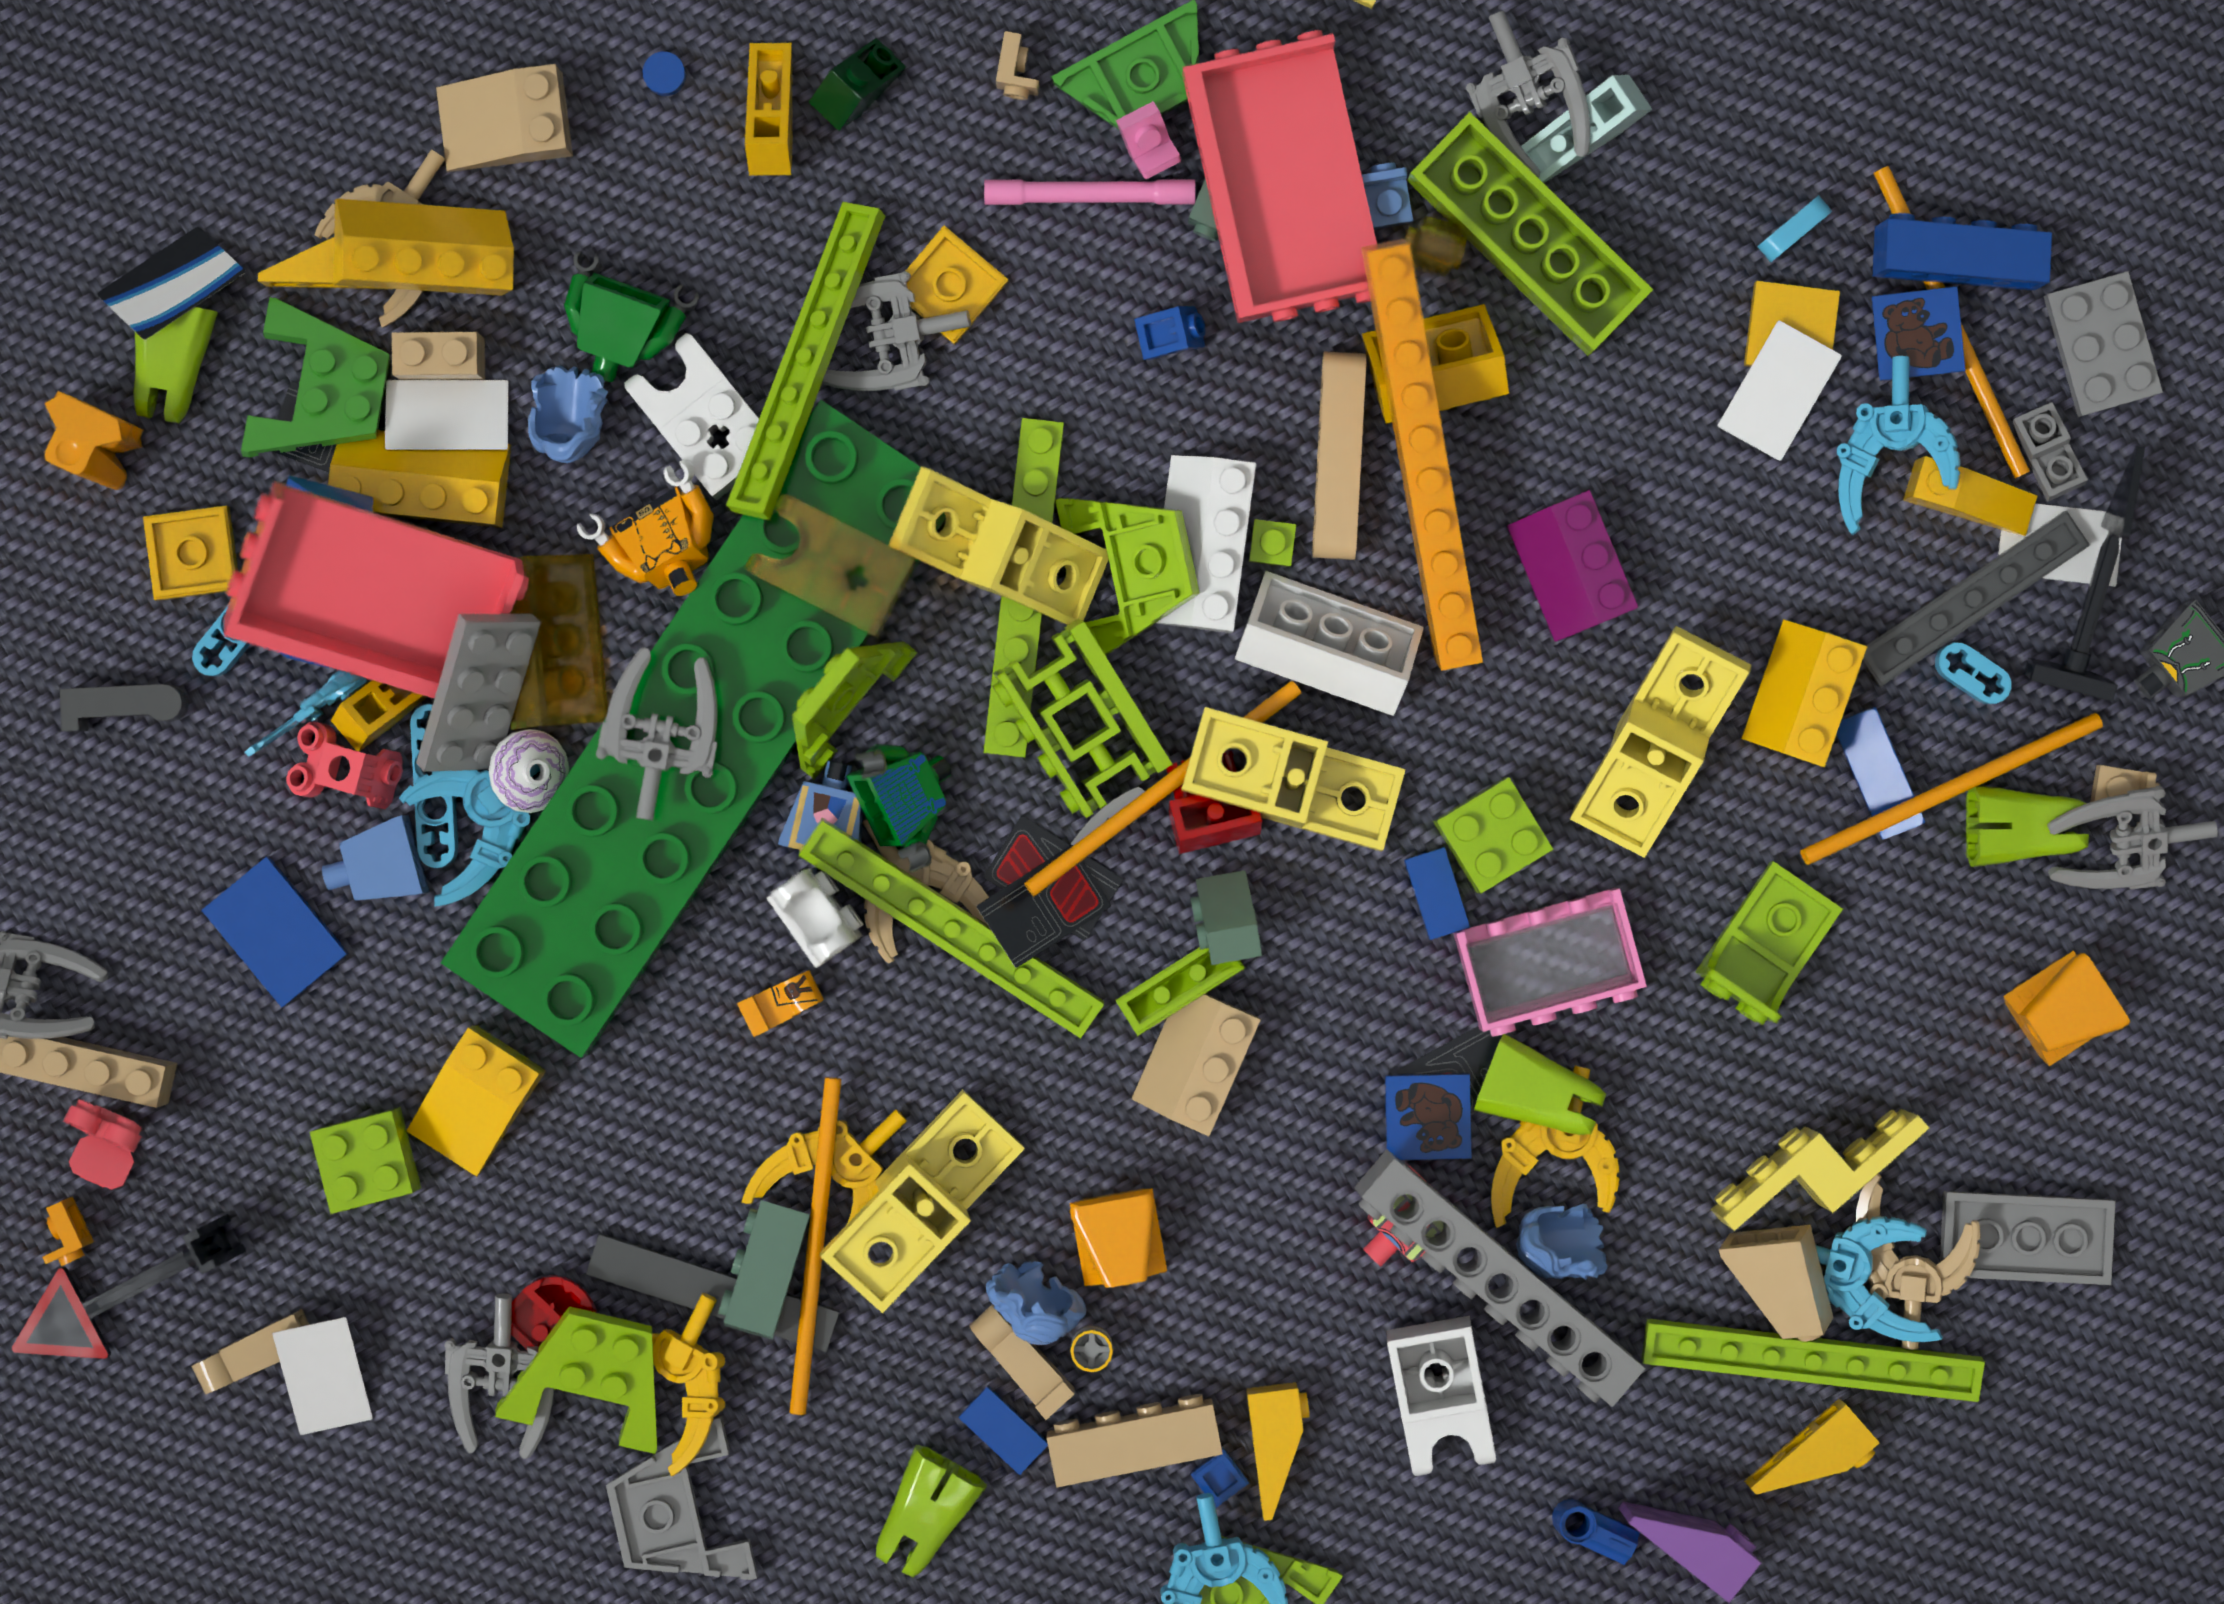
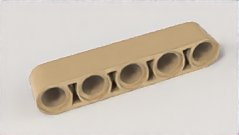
M1323 352L1312 545L1313 558L1355 560L1366 380L1365 353Z

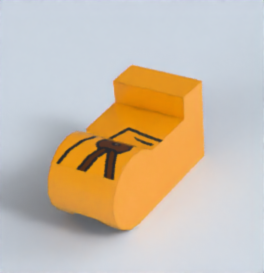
M810 970L744 999L738 1002L737 1005L753 1037H756L822 1002L824 998Z

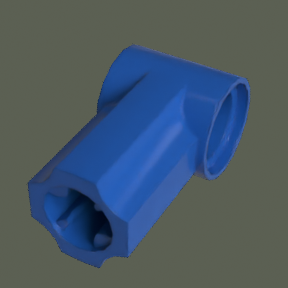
M1575 1499L1563 1500L1553 1510L1552 1522L1555 1529L1570 1543L1580 1544L1623 1565L1632 1558L1638 1545L1640 1534L1638 1530L1599 1513ZM1574 1512L1583 1513L1584 1520L1580 1528L1573 1531L1566 1530L1565 1522L1567 1517Z

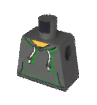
M2196 599L2183 602L2141 648V655L2151 667L2136 678L2134 682L2142 694L2151 700L2166 687L2175 697H2186L2224 676V634Z

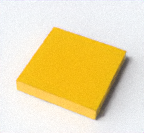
M945 225L906 270V272L911 274V279L907 282L908 289L915 294V302H910L914 312L922 318L968 310L971 326L1009 282L1008 278ZM970 327L940 333L952 344L956 345Z
M1755 281L1744 366L1751 367L1779 320L1833 350L1840 291Z
M229 506L143 516L154 600L160 601L227 592L233 571H238Z

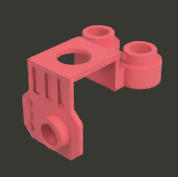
M309 722L299 730L297 741L302 751L308 754L306 763L301 762L294 765L287 773V785L295 795L309 798L316 797L326 786L353 795L366 797L367 805L370 807L386 809L392 803L397 783L400 781L403 772V760L400 752L382 749L375 756L344 748V746L336 744L335 730L330 725L320 722ZM315 733V740H314V742L312 743V737H313V734ZM342 756H344L350 763V772L344 780L337 781L336 776ZM304 774V781H303V783L301 784V778H302V775Z
M78 1100L76 1106H70L63 1122L89 1135L80 1138L69 1160L72 1172L80 1176V1178L103 1188L106 1187L114 1190L124 1186L135 1163L131 1152H135L142 1137L139 1135L142 1127L135 1121L101 1106H94L85 1101Z

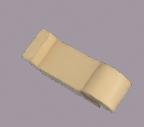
M992 1304L969 1326L979 1341L991 1352L1035 1404V1408L1047 1420L1075 1394V1387L1035 1344H1030L1017 1337L1013 1332L1011 1324L1004 1319Z
M300 1309L192 1365L191 1367L205 1395L280 1362L273 1333L310 1325L303 1310Z

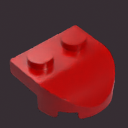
M558 1275L544 1276L530 1283L512 1301L511 1335L526 1350L528 1346H537L539 1348L569 1306L597 1313L591 1297L574 1281Z

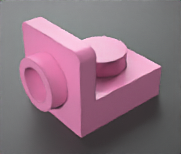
M1154 101L1116 120L1127 151L1145 179H1149L1181 162L1180 154L1169 137L1161 113Z

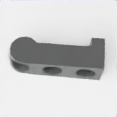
M165 684L60 689L61 730L64 732L88 731V719L151 716L160 721H177L188 710V696L181 688Z

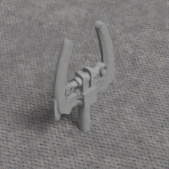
M1500 11L1489 16L1488 18L1507 64L1501 66V74L1494 76V72L1485 75L1479 85L1476 83L1467 84L1466 91L1471 97L1478 117L1482 118L1487 129L1539 178L1540 171L1522 149L1513 135L1507 119L1511 118L1512 114L1516 111H1523L1525 115H1529L1534 112V105L1537 108H1543L1547 106L1546 99L1549 98V95L1563 92L1573 130L1574 151L1580 157L1587 156L1590 149L1589 109L1586 94L1578 73L1580 68L1571 49L1569 39L1560 38L1558 46L1554 48L1543 46L1538 49L1540 55L1534 58L1523 56L1505 12ZM1552 70L1556 78L1546 87L1544 85L1539 86L1541 75ZM1508 91L1516 94L1517 98L1513 100V103L1509 105L1500 104L1498 96Z
M906 271L874 278L875 281L859 284L851 308L866 305L871 310L873 320H870L871 326L866 327V332L873 333L874 341H869L868 343L869 348H876V353H879L880 362L878 363V369L869 371H836L827 369L822 384L854 391H877L893 388L897 391L929 385V377L923 374V368L927 363L925 353L920 355L918 346L924 341L925 335L971 327L968 310L920 319V316L912 312L910 302H915V294L908 289L907 282L911 279V274ZM891 301L893 316L888 323H885L880 309L883 306V302ZM892 344L900 350L901 364L894 365L889 360V345Z
M641 648L627 665L616 685L609 704L606 722H602L596 756L599 759H605L607 755L614 756L619 763L628 764L627 759L637 760L641 767H645L636 818L653 821L662 771H667L673 766L682 768L679 772L689 775L694 771H701L706 778L712 776L717 742H715L717 698L708 661L705 658H699L694 665L697 684V716L695 726H679V723L673 722L674 717L667 716L666 721L658 720L659 714L652 713L651 718H645V720L635 718L629 714L633 696L651 659L650 651L647 648ZM633 728L643 729V732L648 733V736L641 741L626 739L627 730ZM677 735L687 737L692 741L690 749L675 748L670 741V737H677Z
M2160 785L2153 788L2127 791V794L2096 800L2064 813L2050 821L2047 827L2050 833L2055 835L2080 824L2116 816L2119 825L2116 826V829L2110 831V838L2112 840L2110 850L2113 855L2119 858L2115 863L2116 869L2076 870L2052 867L2048 870V875L2052 881L2089 889L2129 887L2132 890L2154 886L2162 887L2166 883L2163 875H2161L2166 868L2165 857L2160 858V854L2168 853V844L2215 838L2218 836L2217 825L2215 821L2165 827L2162 819H2160V815H2165L2166 812L2163 803L2160 802V798L2165 796V791ZM2132 814H2140V822H2136V827L2128 825L2132 820ZM2132 853L2140 854L2139 865H2130L2128 858Z
M1 931L0 1038L50 1039L71 1036L94 1029L95 1025L92 1017L32 1019L26 1018L25 1008L29 1006V1003L37 1001V992L34 990L40 989L41 980L37 978L35 972L42 966V962L79 972L98 982H104L108 979L107 970L90 958L71 949L38 941L34 937ZM17 960H26L27 969L22 975L14 972ZM10 999L15 1000L17 1005L11 1010L10 1015L2 1013L4 1003H8Z
M502 1293L495 1295L494 1339L486 1347L476 1346L478 1341L469 1340L465 1344L460 1345L453 1338L448 1339L445 1343V1374H448V1397L451 1414L458 1435L468 1453H473L479 1446L472 1420L469 1389H472L474 1386H482L483 1389H488L489 1396H496L498 1391H503V1397H505L517 1381V1378H513V1374L517 1370H525L538 1353L537 1346H528L527 1351H520L517 1348L518 1342L511 1341L512 1295ZM471 1365L483 1366L489 1372V1375L478 1377L475 1372L470 1371ZM546 1387L543 1390L533 1425H527L519 1448V1454L523 1459L531 1457L543 1437L553 1405V1388Z

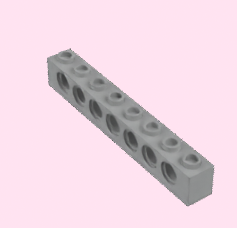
M1388 1149L1354 1187L1361 1198H1363L1358 1203L1363 1210L1377 1221L1382 1215L1394 1224L1390 1231L1408 1247L1415 1242L1425 1250L1421 1257L1439 1273L1446 1268L1457 1278L1453 1281V1284L1470 1299H1473L1476 1294L1488 1303L1484 1310L1501 1325H1504L1509 1320L1519 1329L1515 1336L1532 1351H1535L1539 1346L1550 1355L1546 1362L1563 1377H1566L1570 1372L1581 1381L1577 1385L1578 1389L1593 1402L1597 1403L1602 1398L1613 1407L1645 1370V1367L1631 1353L1537 1274L1532 1272L1518 1258ZM1404 1194L1412 1195V1203L1409 1208L1404 1211L1394 1210V1203L1398 1197ZM1434 1221L1444 1222L1443 1230L1438 1236L1426 1237L1425 1232L1429 1224ZM1467 1247L1475 1248L1474 1257L1469 1262L1464 1264L1457 1263V1256L1461 1250ZM1501 1273L1506 1274V1280L1502 1287L1495 1290L1488 1288L1489 1281L1493 1276ZM1537 1300L1534 1312L1526 1316L1520 1315V1308L1526 1301ZM1568 1326V1332L1562 1340L1551 1341V1335L1556 1328ZM1599 1352L1598 1360L1594 1365L1582 1367V1361L1587 1354Z

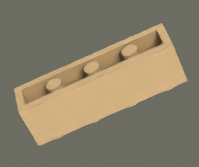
M64 1037L50 1039L0 1038V1073L155 1108L169 1103L177 1063Z
M1195 1394L1179 1398V1405L1162 1408L1160 1402L1149 1403L1136 1407L1137 1413L1120 1416V1411H1109L1095 1415V1422L1079 1425L1078 1419H1069L1053 1424L1054 1430L1047 1431L1046 1438L1056 1488L1222 1455L1212 1398L1203 1400L1202 1394Z

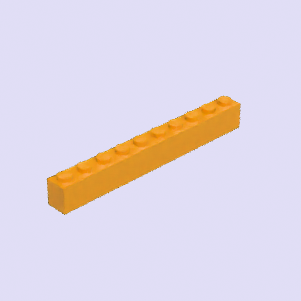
M1404 239L1361 247L1434 659L1441 671L1483 663L1410 243Z

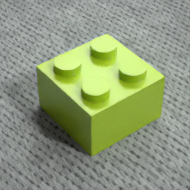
M1510 777L1502 778L1433 820V823L1474 890L1480 894L1554 850Z
M401 1107L320 1127L309 1132L330 1214L411 1194L421 1189Z

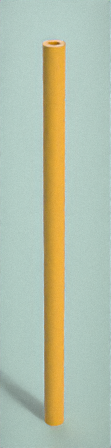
M1886 166L1874 172L1873 174L1891 213L1911 214L1890 167ZM1923 281L1927 290L1945 288L1944 284L1940 282ZM1961 323L1965 373L2013 477L2017 478L2030 472Z
M1291 680L1242 718L1264 723L1301 695V690ZM1190 758L1026 881L1024 885L1028 891L1035 897L1181 786L1184 782Z
M2097 713L2088 715L1800 851L1802 859L1807 865L1821 860L2101 729L2103 722Z
M825 1077L789 1411V1413L795 1415H806L823 1260L820 1257V1252L824 1249L842 1081L841 1078Z

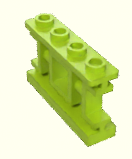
M1078 618L1065 626V630L1051 637L1061 652V656L1028 677L1019 662L1014 660L1005 668H1000L993 673L998 683L992 687L1005 707L1011 704L1015 707L1021 717L1015 721V724L1028 743L1035 739L1043 752L1037 759L1049 778L1051 779L1057 775L1065 789L1059 794L1072 814L1079 810L1087 819L1093 815V811L1107 805L1096 786L1131 765L1141 781H1145L1151 774L1155 772L1160 773L1171 766L1172 762L1083 620ZM1071 642L1075 644L1100 684L1101 691L1097 692L1088 679L1069 689L1058 672L1077 660L1068 646ZM1017 678L1025 691L1045 681L1055 699L1037 710L1046 724L1041 729L1011 680ZM1087 694L1106 726L1079 744L1071 747L1052 715ZM1118 713L1146 761L1141 763L1132 750L1113 760L1103 742L1121 731L1112 717L1113 715ZM1061 749L1071 763L1087 752L1090 753L1100 770L1081 781L1090 795L1088 798L1084 799L1055 752Z

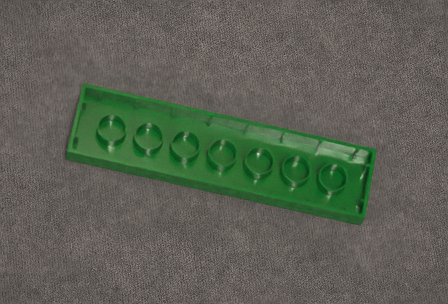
M819 401L808 418L770 520L742 515L697 582L695 590L688 595L651 650L650 662L633 696L629 714L637 719L645 720V718H651L652 713L659 714L658 720L666 721L667 716L674 717L673 722L679 723V726H695L697 716V684L694 665L699 658H705L708 661L717 698V727L715 736L717 747L712 776L706 778L701 771H694L689 775L679 773L682 768L673 766L667 771H662L653 821L636 818L645 767H641L638 761L633 759H627L628 764L619 763L614 756L607 755L605 759H599L596 756L602 728L601 724L441 961L442 965L580 1058L590 1053L796 748L797 743L792 715L798 709L797 702L802 694L809 688L817 686L825 676L824 669L835 655H842L847 648L860 647L866 644L921 561L889 547L893 533L921 467L824 401ZM945 513L939 515L936 520L935 528L937 533L945 526ZM633 728L627 730L626 739L641 741L648 736V733L643 732V729ZM678 735L677 737H670V741L675 748L690 749L692 741L687 737Z

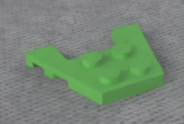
M270 297L263 330L264 338L306 345L293 421L289 422L247 415L241 447L242 457L259 456L258 453L280 450V453L296 451V447L316 444L329 446L376 439L390 366V354L277 298Z

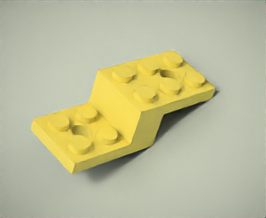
M924 467L920 468L889 543V547L980 589L1009 598L1065 625H1069L1078 618L1084 621L1109 560L1106 549L1024 509L988 498ZM945 513V526L937 533L935 528L936 520L939 515ZM1065 566L1066 577L1060 585H1057V573Z
M1675 626L1619 720L1611 746L1574 807L1570 820L1645 858L1702 765L1709 738L1748 676L1751 664ZM1688 674H1694L1703 680L1704 686L1698 690H1691L1682 684L1681 679ZM1622 795H1629L1637 800L1639 806L1633 810H1625L1618 805L1616 799Z
M1205 707L1181 790L1260 812L1261 818L1382 852L1406 769L1328 748V741ZM1236 748L1245 754L1246 766L1243 770L1230 772L1225 769L1222 764V755L1226 750ZM1355 787L1363 792L1365 796L1363 808L1357 811H1350L1344 807L1341 796L1345 789Z
M962 1089L875 1180L878 1192L820 1252V1257L883 1313L971 1221L967 1209L1025 1149L1024 1146ZM961 1139H970L976 1143V1153L968 1160H960L953 1155L954 1145ZM877 1242L888 1243L893 1248L890 1259L883 1263L872 1261L868 1256V1252L873 1244Z
M1900 1109L1897 1113L1895 1110H1891L1875 1123L1874 1126L1877 1128V1131L1869 1138L1864 1140L1861 1137L1844 1150L1843 1155L1846 1157L1844 1160L1820 1133L1808 1127H1804L1801 1130L1795 1127L1779 1140L1778 1145L1781 1148L1770 1158L1763 1155L1747 1168L1746 1172L1749 1176L1738 1186L1731 1183L1720 1191L1714 1198L1717 1204L1711 1211L1722 1223L1735 1231L1795 1178L1818 1205L1834 1213L1924 1134L1929 1127L1914 1113Z

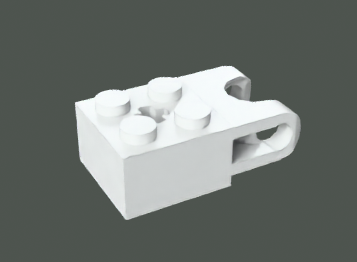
M685 333L675 344L676 350L681 355L686 366L685 379L678 388L669 392L659 391L643 376L638 374L633 375L624 384L628 393L681 459L692 463L695 470L694 475L710 495L718 500L733 488L759 418L694 337ZM719 429L722 432L728 429L730 431L726 437L729 442L728 446L722 449L717 445L713 448L711 445L714 441L713 434Z
M813 867L801 871L771 892L767 900L812 964L817 968L861 938L863 935L858 928L863 926L864 923L850 904L844 907L840 904L834 895L839 891V888L832 877L822 870L818 872Z
M1470 1316L1387 1330V1345L1412 1473L1415 1476H1421L1432 1472V1448L1438 1439L1447 1435L1460 1436L1468 1441L1475 1461L1478 1464L1495 1463L1494 1441ZM1440 1363L1441 1366H1446V1368H1442V1375L1434 1376L1433 1371L1426 1368L1430 1367V1364Z

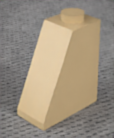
M1811 1225L1730 1233L1719 1249L1720 1256L1781 1338H1797L1799 1341L1805 1342L1818 1339L1824 1335L1833 1320V1314Z

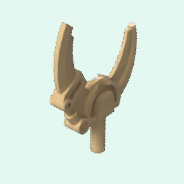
M431 149L404 191L390 182L385 183L383 186L373 184L372 187H369L367 184L354 188L352 193L346 192L338 199L423 205L418 200L445 158ZM335 204L329 207L324 214L326 217L321 219L316 229L315 236L320 239L324 237L328 240L334 234ZM396 289L388 302L383 306L384 315L379 317L381 327L384 328L402 317L416 303L423 291Z
M867 819L862 822L884 858L925 885L942 889L940 894L956 904L960 901L973 916L987 924L977 909V905L989 897L982 886L972 877L971 866L968 862H958L946 855L947 852L937 847L932 840L928 839L926 846L931 854V864L911 873L909 871L910 861L908 857L901 859L896 846H879ZM865 899L864 909L867 910V913L864 916L866 927L870 928L871 931L869 936L874 946H878L879 949L877 951L889 964L895 960L893 957L898 955L893 938V917Z
M1879 1173L1863 1186L1857 1204L1856 1222L1864 1218L1871 1220L1872 1217L1880 1216L1883 1188L1879 1184L1882 1178ZM1971 1220V1223H1965L1958 1243L1949 1255L1938 1264H1935L1929 1258L1918 1255L1905 1256L1899 1259L1892 1250L1895 1247L1894 1242L1871 1250L1873 1270L1868 1278L1871 1286L1870 1294L1875 1291L1884 1300L1887 1297L1905 1300L1904 1318L1920 1322L1922 1302L1938 1303L1942 1296L1950 1294L1952 1289H1959L1966 1282V1276L1971 1275L1976 1264L1974 1259L1978 1258L1980 1243L1978 1242L1981 1239L1979 1221ZM1902 1341L1901 1346L1905 1349L1915 1350L1919 1348V1342Z

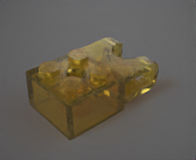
M781 495L776 504V510L779 515L792 522L798 528L800 535L798 549L791 557L782 560L769 558L760 553L753 554L745 565L747 571L878 638L917 563L915 559L790 495ZM857 568L865 569L863 576L868 580V584L865 588L858 585L856 591L850 590L851 582L847 579L849 572L852 570L856 572Z

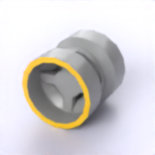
M1087 1325L1076 1331L1072 1338L1070 1350L1075 1365L1087 1372L1100 1371L1108 1365L1112 1358L1113 1344L1111 1336L1104 1328L1097 1325Z

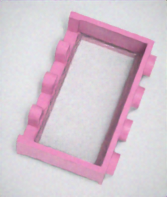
M1619 888L1608 889L1453 933L1479 1029L1483 1032L1490 1030L1492 1037L1513 1032L1516 1030L1514 1023L1531 1019L1532 1025L1556 1020L1555 1012L1572 1008L1573 1014L1598 1008L1596 1001L1612 997L1614 1003L1638 997L1637 989L1647 987Z

